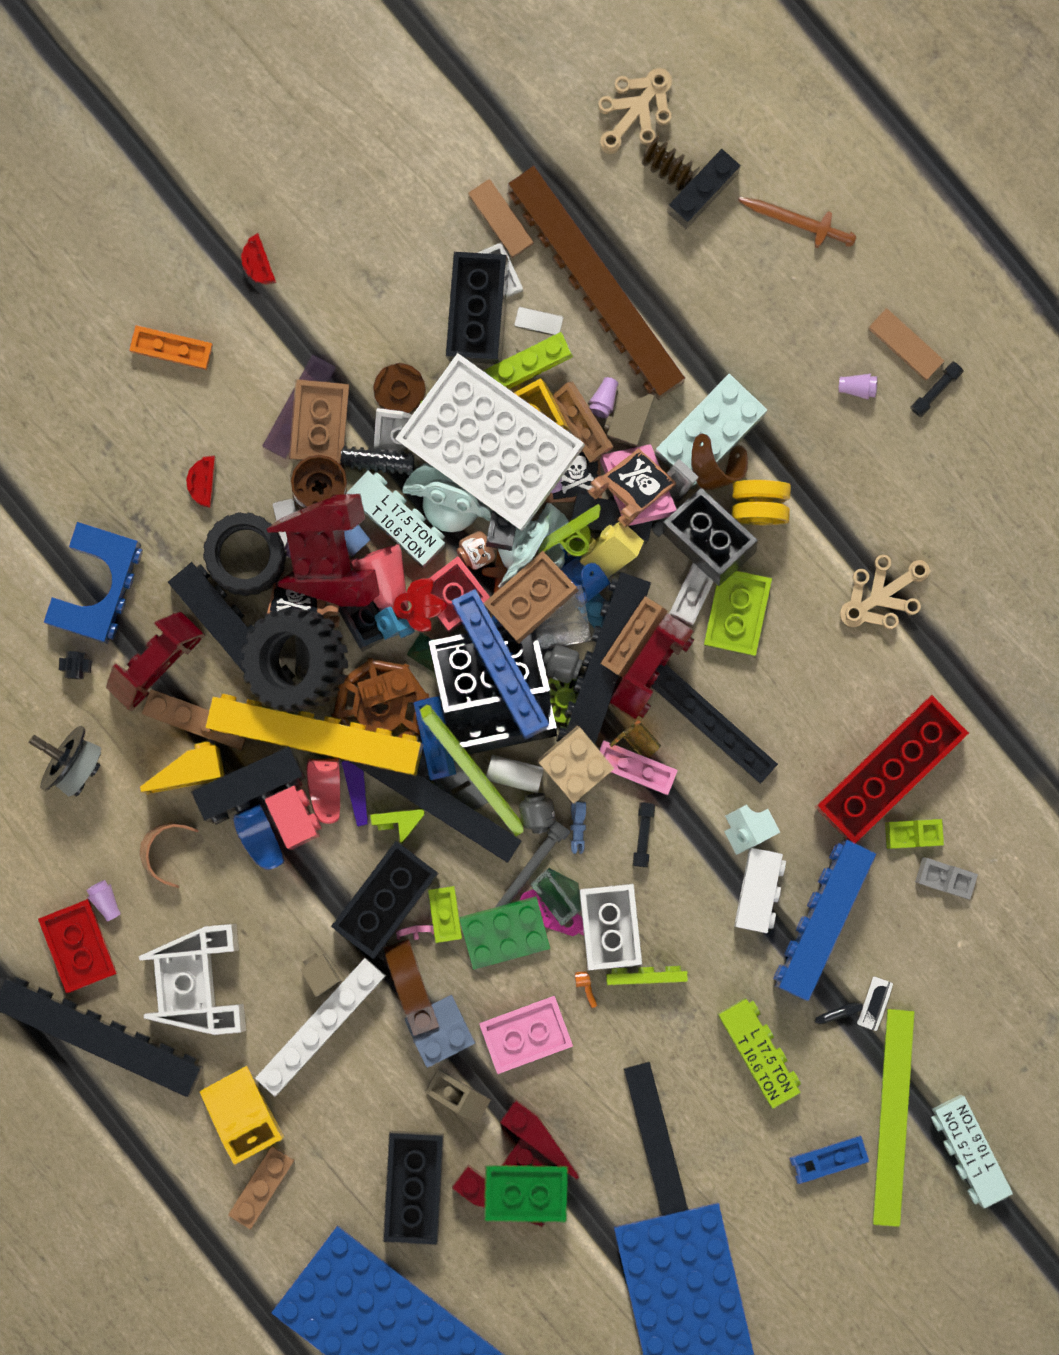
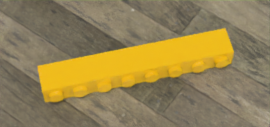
M221 693L220 698H212L206 728L209 730L414 776L417 775L423 744L417 742L418 737L402 734V738L391 736L392 731L376 728V732L365 730L366 725L351 722L350 727L339 725L340 720L325 716L324 721L313 719L314 714L299 711L298 715H294L286 711L263 708L262 703L250 699H247L246 704L236 702V696Z

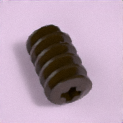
M657 136L644 152L642 165L647 167L652 163L650 171L655 173L660 170L658 177L664 179L668 176L667 184L671 186L676 183L675 190L680 192L696 176L700 167L692 171L693 161H689L684 165L685 155L682 154L675 158L677 149L673 148L667 152L668 142L659 146L660 136Z

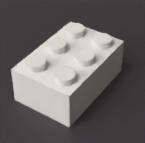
M634 885L579 890L588 970L642 965Z

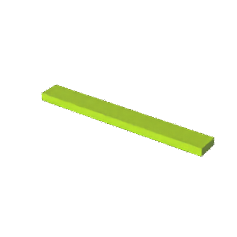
M887 1009L873 1225L900 1227L915 1011Z

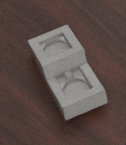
M923 857L915 883L970 900L978 874Z

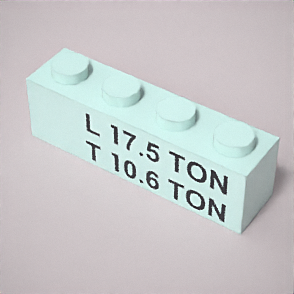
M367 471L346 494H361L364 513L424 569L445 547V542L443 541L445 536L436 527L433 526L430 529L423 523L426 518L417 509L414 508L411 511L405 506L404 503L407 500L398 491L395 490L392 493L385 487L387 481L376 472L373 475Z
M959 1095L933 1108L934 1116L931 1119L937 1131H943L947 1139L943 1143L949 1155H955L959 1163L955 1167L961 1179H967L971 1187L967 1191L973 1203H979L981 1207L986 1208L1012 1195L1013 1193L965 1097Z

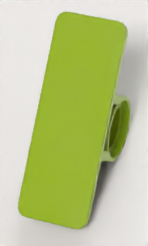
M600 505L594 506L546 536L539 546L538 552H545L560 542L569 554L573 556L584 555L589 549L591 536L587 525L599 517ZM574 538H580L582 541H576Z

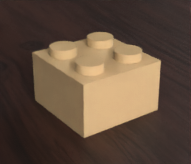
M576 726L537 760L573 804L615 769L579 726Z

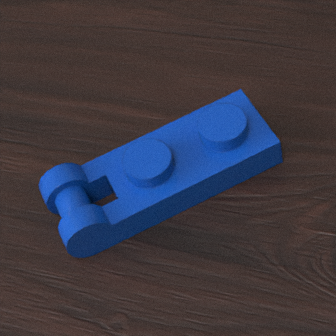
M861 1135L789 1158L791 1166H795L797 1184L870 1162ZM812 1160L815 1170L807 1171L805 1162Z

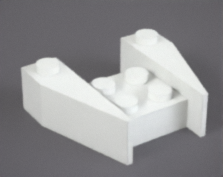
M237 924L203 927L139 956V960L154 959L158 1012L144 1014L145 1019L213 1035L246 1031L244 1004L215 1007L211 953L239 951Z

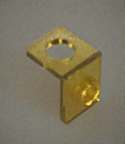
M639 719L609 744L612 748L621 739L625 738L639 755L649 758L661 748V744Z

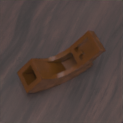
M407 939L384 947L387 962L413 1035L415 1036L439 1027L410 940Z

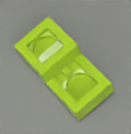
M942 819L885 822L887 849L944 845Z

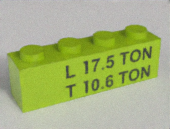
M744 998L717 1014L772 1109L801 1093L798 1089V1086L801 1085L800 1080L794 1071L789 1073L784 1064L788 1061L780 1047L775 1049L771 1042L774 1035L767 1024L762 1026L757 1018L761 1013L754 1001L748 1002Z

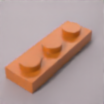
M135 325L129 351L207 370L213 344Z

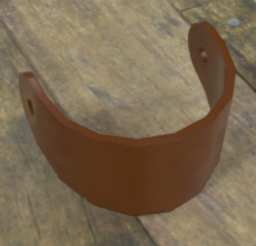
M699 434L694 439L691 456V466L693 472L698 476L696 480L698 485L706 491H713L744 478L748 469L746 449L740 445L732 448L724 474L714 459L710 437L707 434Z

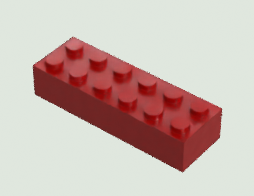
M930 695L843 778L815 808L846 840L856 844L951 752L969 732L933 695Z

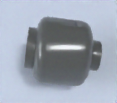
M561 645L555 646L552 652L547 650L543 660L547 677L563 683H570L572 679L576 680L583 660L579 659V653Z
M545 793L526 795L519 805L521 823L524 828L532 830V833H545L548 831V827L555 823L556 816L553 800L546 797Z

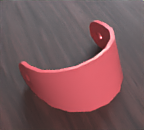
M339 758L308 759L307 784L315 815L322 823H335L340 818Z

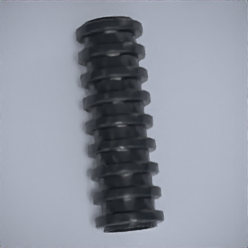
M346 445L341 450L340 465L343 469L350 467V470L358 468L359 471H362L365 468L369 472L371 469H374L375 472H379V470H382L383 473L391 471V474L399 472L400 475H403L405 472L409 476H411L414 470L415 455H413V452L405 454V451L397 453L396 450H393L391 453L387 449L381 452L380 449L373 451L372 448L364 450V447L356 449V446H352L350 449Z

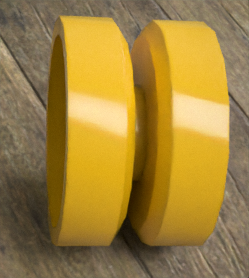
M743 480L734 482L733 498L742 503L732 506V517L741 524L781 525L789 523L790 508L780 503L790 499L791 485L786 482L772 480Z

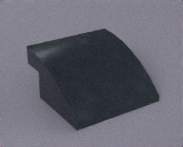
M503 626L496 627L549 723L548 729L527 739L523 737L468 633L429 641L446 726L469 755L557 736L556 723L551 707L550 689L536 630L518 643Z

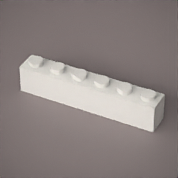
M364 958L255 1079L274 1096L278 1095L386 975L367 958Z

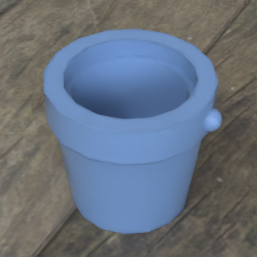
M359 525L352 530H344L348 555L352 558L370 539Z

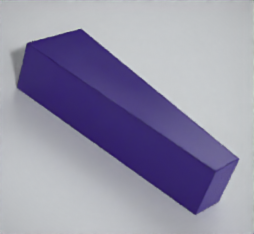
M343 761L341 763L357 827L368 825L364 771L349 761Z

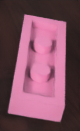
M603 741L600 752L615 768L611 773L668 795L678 770Z

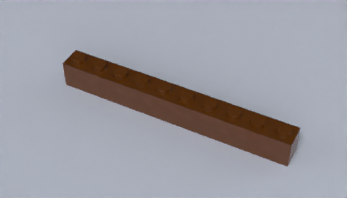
M532 166L509 182L507 196L515 207L519 205L524 211L522 217L530 228L534 226L539 232L537 238L545 249L549 247L554 253V256H552L553 261L560 270L563 268L569 275L567 280L575 291L578 289L584 296L582 301L590 312L593 310L600 318L597 322L605 333L610 332L615 339L612 343L620 354L625 353L630 360L627 364L635 376L640 374L645 381L642 385L646 392L655 395L657 400H660L683 384L685 381L684 375L535 166Z

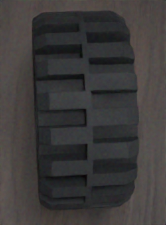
M280 609L278 612L272 611L266 614L265 619H259L254 624L255 630H249L246 636L248 643L247 645L243 644L241 653H245L244 660H241V668H245L246 674L243 675L245 683L252 686L249 688V691L254 697L261 696L259 698L260 703L265 706H271L273 710L311 711L317 709L318 706L327 704L330 701L329 697H335L340 691L337 686L338 684H344L346 678L343 671L344 668H348L349 660H345L344 653H348L347 646L342 645L340 641L343 639L340 630H333L335 624L330 619H324L323 614L304 609ZM293 635H297L304 641L310 654L308 673L303 681L296 686H293L285 679L279 662L283 645Z

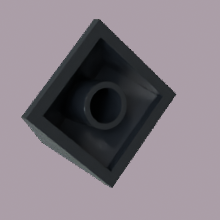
M374 601L367 606H339V613L362 652L385 640L375 620V615L380 611Z

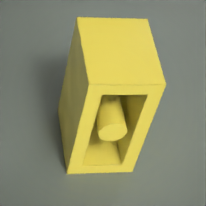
M620 522L614 526L608 525L597 539H590L589 549L582 555L580 562L584 566L590 563L597 564L607 578H609L638 556L644 540L628 526L624 527Z

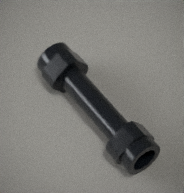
M952 361L943 371L944 375L922 398L919 397L910 406V409L922 418L931 408L930 404L951 381L955 382L964 372L962 367Z
M639 802L638 816L641 817L637 852L633 853L632 866L648 868L650 854H647L651 817L654 818L655 804Z

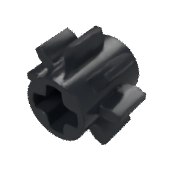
M66 651V658H59L58 670L65 672L64 678L84 680L85 673H91L92 660L86 659L85 652Z

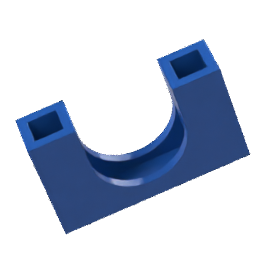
M77 522L69 547L74 551L105 561L112 574L111 589L101 602L92 606H79L52 597L44 623L108 644L109 639H114L117 632L118 624H115L117 615L122 614L125 608L126 599H123L126 588L130 589L134 581L135 575L132 574L134 564H139L142 557L143 549H140L141 544L136 540Z

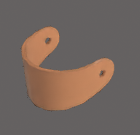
M175 823L157 825L147 832L141 842L139 855L142 865L155 879L164 884L179 888V885L165 881L155 875L150 867L148 858L150 845L160 832L171 827L186 828L195 832H199V830Z

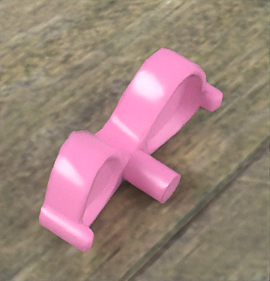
M417 925L396 931L397 940L401 936L413 933L414 940L419 939L418 932H431V934H434L433 926Z

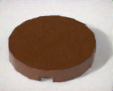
M395 363L383 368L376 376L373 385L374 397L380 408L403 411L409 414L416 411L421 404L420 402L424 400L426 393L425 381L420 372L413 366L404 363Z

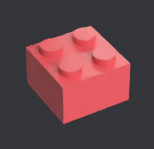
M458 556L429 578L433 580L431 594L442 599L447 605V608L436 617L448 633H451L462 624L452 605V600L476 589L483 603L490 598Z
M292 786L265 799L287 849L292 850L320 837L318 830L322 829L316 815L314 813L310 815L307 806L311 804L304 790H298L297 787Z

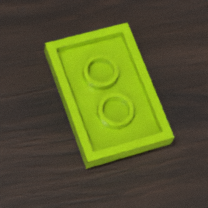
M736 571L722 585L718 586L716 584L703 645L755 657L772 578Z

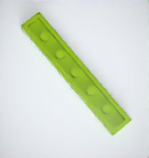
M427 704L421 708L420 712L423 721L514 835L517 837L524 832L520 818L431 706Z

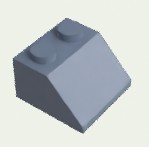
M452 995L432 1004L439 1023L437 1028L414 1036L407 1017L404 1018L427 1068L476 1043Z

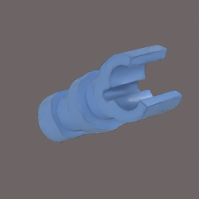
M572 802L571 815L573 825H570V830H573V841H571V851L576 854L578 845L579 854H582L585 849L583 831L586 830V825H584L586 802H575L574 804Z

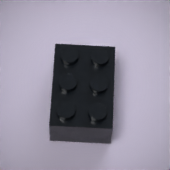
M702 488L663 522V535L718 586L722 585L757 551L758 540Z

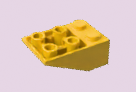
M248 1066L199 1091L219 1137L234 1165L284 1138Z

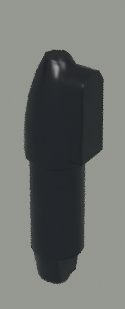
M862 1003L843 1005L840 1008L817 1016L815 1023L818 1025L826 1024L843 1017L852 1016L861 1011L863 1005Z

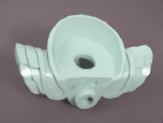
M427 463L419 466L404 484L403 493L419 497L423 496V510L427 520L441 531H461L470 526L477 517L485 518L487 521L491 519V508Z
M546 503L545 509L539 515V519L537 521L530 520L523 531L516 527L512 551L498 549L501 560L508 569L503 577V581L498 585L499 588L505 585L534 559L535 553L546 536L569 523L565 515L551 503ZM560 542L545 551L546 555L559 569L565 563L564 552L562 551L564 547Z

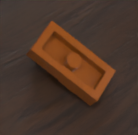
M408 666L357 683L365 708L416 692Z

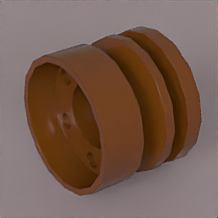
M324 455L309 456L300 461L293 470L291 486L293 500L298 510L334 495L347 493L345 471L340 463L331 457ZM320 486L321 489H324V494L319 495L315 487Z

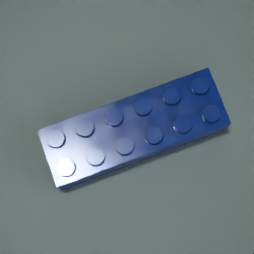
M848 840L834 845L829 856L832 859V863L829 868L823 869L818 879V883L821 884L819 891L813 892L807 903V907L810 908L807 917L802 916L795 929L799 934L795 941L789 942L784 955L788 958L784 966L779 965L773 979L776 980L775 987L809 1001L876 853Z

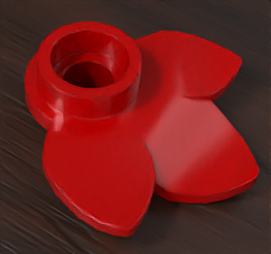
M423 578L412 582L407 592L398 595L393 603L396 615L402 619H407L411 628L420 632L431 631L430 618L440 615L447 608L446 603L442 599L431 594L433 588L432 579ZM404 601L411 603L409 611L402 609L401 605Z

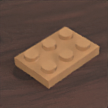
M295 380L289 459L304 460L309 456L324 455L340 463L341 450L344 447L349 384Z
M542 551L483 604L510 635L520 643L579 590L546 553Z

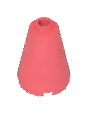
M399 544L368 553L364 556L365 558L359 559L358 557L350 561L353 570H375L380 595L373 601L380 612L390 606L393 609L395 598L402 593H406L402 551ZM408 601L402 603L401 607L403 610L408 609Z

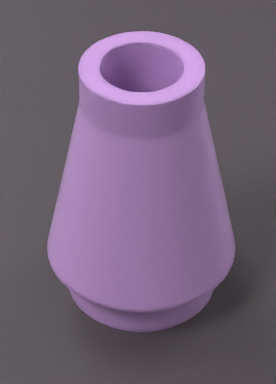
M871 374L840 377L839 392L868 400L869 397L876 398L877 377L871 376Z
M609 377L603 379L602 384L588 403L593 415L600 418H608L609 414L613 413L616 390L619 384L616 380Z
M106 880L100 881L86 890L89 894L87 898L105 917L106 921H110L121 914L111 884L108 885Z

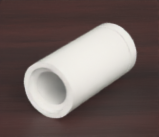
M492 755L487 778L491 782L538 793L544 768Z

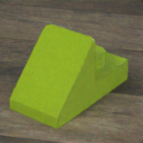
M425 810L372 814L371 825L378 826V831L394 829V824H398L400 844L402 845L425 816Z

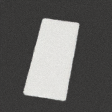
M519 307L515 326L555 335L560 332L563 317Z

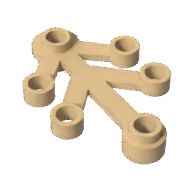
M656 68L650 71L647 77L636 79L620 76L615 80L614 86L618 93L625 94L633 89H645V91L638 97L612 99L609 96H604L599 100V110L604 114H609L614 110L629 109L613 131H607L601 136L600 147L605 153L614 154L620 149L621 137L638 116L641 126L640 142L646 146L650 145L655 139V132L651 128L648 103L654 96L656 97L658 108L655 117L656 122L662 126L670 123L672 115L667 108L666 92L671 88L672 78L668 71ZM661 77L664 82L658 85L654 82V79ZM624 81L627 83V87L621 89L617 84ZM608 101L611 103V107L604 109L601 104ZM666 113L668 119L661 120L659 114ZM645 133H650L652 139L646 141L642 136ZM613 137L616 142L613 145H609L606 139Z
M879 555L874 562L876 570L871 595L863 602H861L863 586L869 580V573L864 569L856 570L852 577L854 585L851 600L845 603L840 610L842 622L849 627H858L863 622L882 625L888 630L894 629L899 623L897 615L888 613L884 616L868 612V610L876 605L905 611L908 615L917 614L921 608L920 602L917 599L902 600L890 596L912 581L922 582L929 576L930 568L922 560L912 562L908 567L907 573L883 588L886 571L891 566V559L887 555ZM884 558L887 561V567H880L878 560ZM916 566L923 567V575L915 573ZM857 573L865 575L864 582H859L856 579ZM908 603H915L917 606L916 611H910L907 607ZM851 609H855L858 611L857 618H851L849 616V611ZM887 617L894 618L895 624L893 626L886 624Z

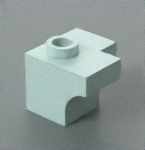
M745 805L725 816L731 828L724 832L736 855L780 833L769 809L757 813Z

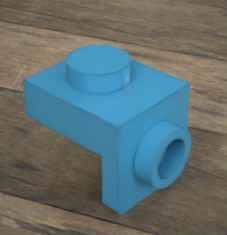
M391 606L375 615L378 629L382 632L385 640L397 635L402 639L415 633L407 619H397Z

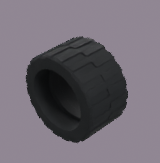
M249 512L227 515L214 524V527L207 534L206 541H204L203 558L208 572L224 590L226 589L232 594L242 596L261 594V592L270 589L280 579L279 577L284 571L286 561L284 542L278 532L267 533V528L272 524L260 515L257 516ZM241 530H251L260 534L267 541L270 550V557L266 568L257 576L249 579H240L230 575L223 568L220 559V551L224 541L233 533Z

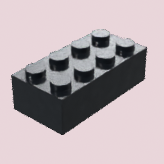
M454 251L445 355L448 361H452L458 353L471 363L497 364L501 362L509 269L507 255Z
M287 747L191 791L203 820L217 825L230 819L228 814L234 811L240 813L253 807L254 802L260 799L265 803V799L277 794L278 791L284 788L288 789L292 786L298 788L302 786L301 781L306 779L294 750Z
M395 841L331 927L371 958L375 959L439 873Z
M389 1132L383 1242L438 1244L444 1133Z

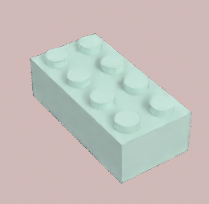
M728 374L656 448L655 455L670 469L680 459L692 470L693 442L699 434L703 433L707 434L711 439L714 459L718 464L765 416L767 409L734 377ZM697 481L692 485V490L698 485Z

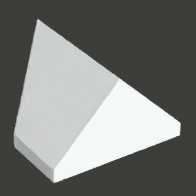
M377 408L373 451H376V449H380L381 452L387 449L391 453L393 450H396L397 453L404 451L406 447L395 438L412 414Z

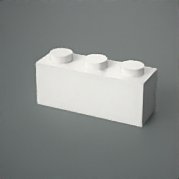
M749 848L734 927L767 933L768 928L773 929L776 913H772L773 902L778 903L781 887L777 886L778 876L784 875L786 861L782 860L783 854Z

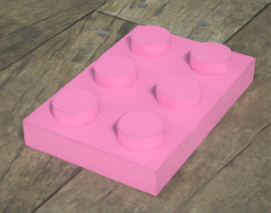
M651 444L602 454L600 459L605 474L638 448L658 466L659 464ZM670 492L665 493L641 512L629 526L671 516L677 509ZM614 495L617 506L621 513V510L625 508L626 505L618 497Z
M555 996L479 1023L497 1074L573 1047Z

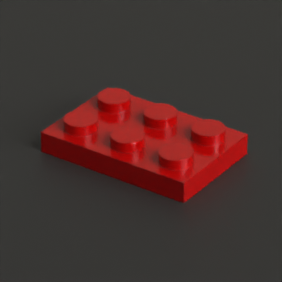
M89 899L38 918L66 994L118 974Z

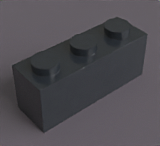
M721 148L668 205L667 213L687 230L739 174L741 165Z
M583 490L582 494L577 493L570 521L599 504V517L587 526L590 532L601 534L608 525L614 526L619 522L618 519L621 517V513L614 496H608V500L603 498L594 499L588 491ZM653 521L628 527L644 540L643 544H646L649 541Z

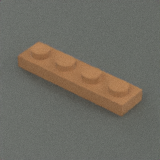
M152 689L150 690L142 715L242 751L247 738L206 728L209 710Z

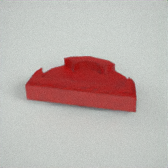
M259 233L247 240L248 242L241 253L242 266L247 275L254 281L266 285L274 284L276 280Z
M215 455L205 456L197 461L189 469L186 478L187 490L192 499L199 505L210 509Z

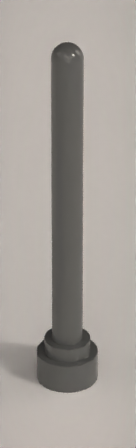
M555 820V823L548 827V837L495 907L510 904L556 842L560 843L562 839L565 840L571 831Z

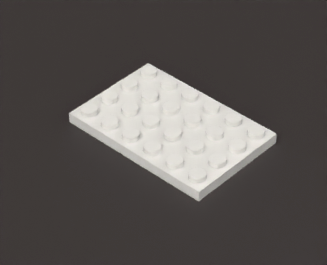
M458 353L395 438L521 531L524 530L585 446L582 441Z

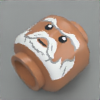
M477 531L461 539L459 548L456 549L459 558L465 566H469L473 570H477L495 560L494 551L497 548L486 547L487 536L482 531Z

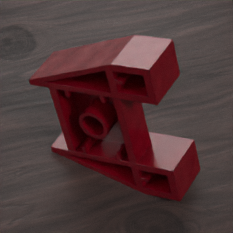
M361 494L334 495L284 516L267 528V533L286 532L293 571L278 582L279 587L342 607L367 606L380 595L375 570H351L344 530H352L365 520Z
M181 611L159 619L154 623L163 633L160 636L158 634L154 635L147 642L146 646L148 649L141 656L137 653L127 663L129 667L127 670L117 663L112 665L106 688L131 712L149 695V688L184 653L188 655L206 637Z
M667 613L621 681L609 705L634 721L638 716L643 719L651 707L647 702L653 694L650 687L659 675V672L656 671L659 664L665 666L673 652L677 655L680 654L681 650L687 652L695 640L691 637L694 630Z
M516 1099L502 1117L500 1123L518 1135L520 1139L500 1166H566L567 1173L578 1180V1172L540 1117ZM468 1164L452 1185V1189L473 1205L484 1208L485 1176ZM528 1222L540 1227L545 1225V1222Z

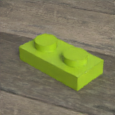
M455 886L428 890L435 943L462 939Z

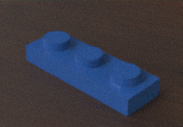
M440 696L414 702L430 781L456 775L453 757L423 721L420 709L428 704L446 725Z

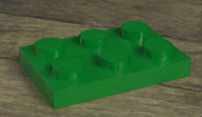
M536 896L459 917L473 970L550 949Z
M485 1165L484 1221L566 1222V1166Z

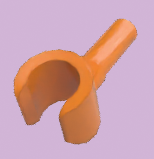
M585 971L576 972V987H585L590 1007H596L597 1004L591 988L590 975Z

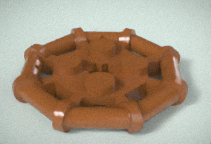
M373 657L367 658L368 661L346 675L344 684H339L338 688L340 691L337 693L334 713L331 714L332 718L340 720L339 725L350 727V722L347 718L354 715L360 724L366 725V731L376 732V728L392 731L403 724L408 730L402 734L420 735L416 712H414L413 723L405 719L408 703H414L430 697L429 693L424 691L411 671L410 674L416 689L414 695L409 697L402 696L384 702L385 705H388V709L383 710L382 714H378L377 709L373 708V706L365 708L360 690L353 685V683L368 673L373 678L377 676V671L387 673L405 666L409 668L410 666L406 663L401 665L373 660ZM349 690L355 693L353 709L345 710Z

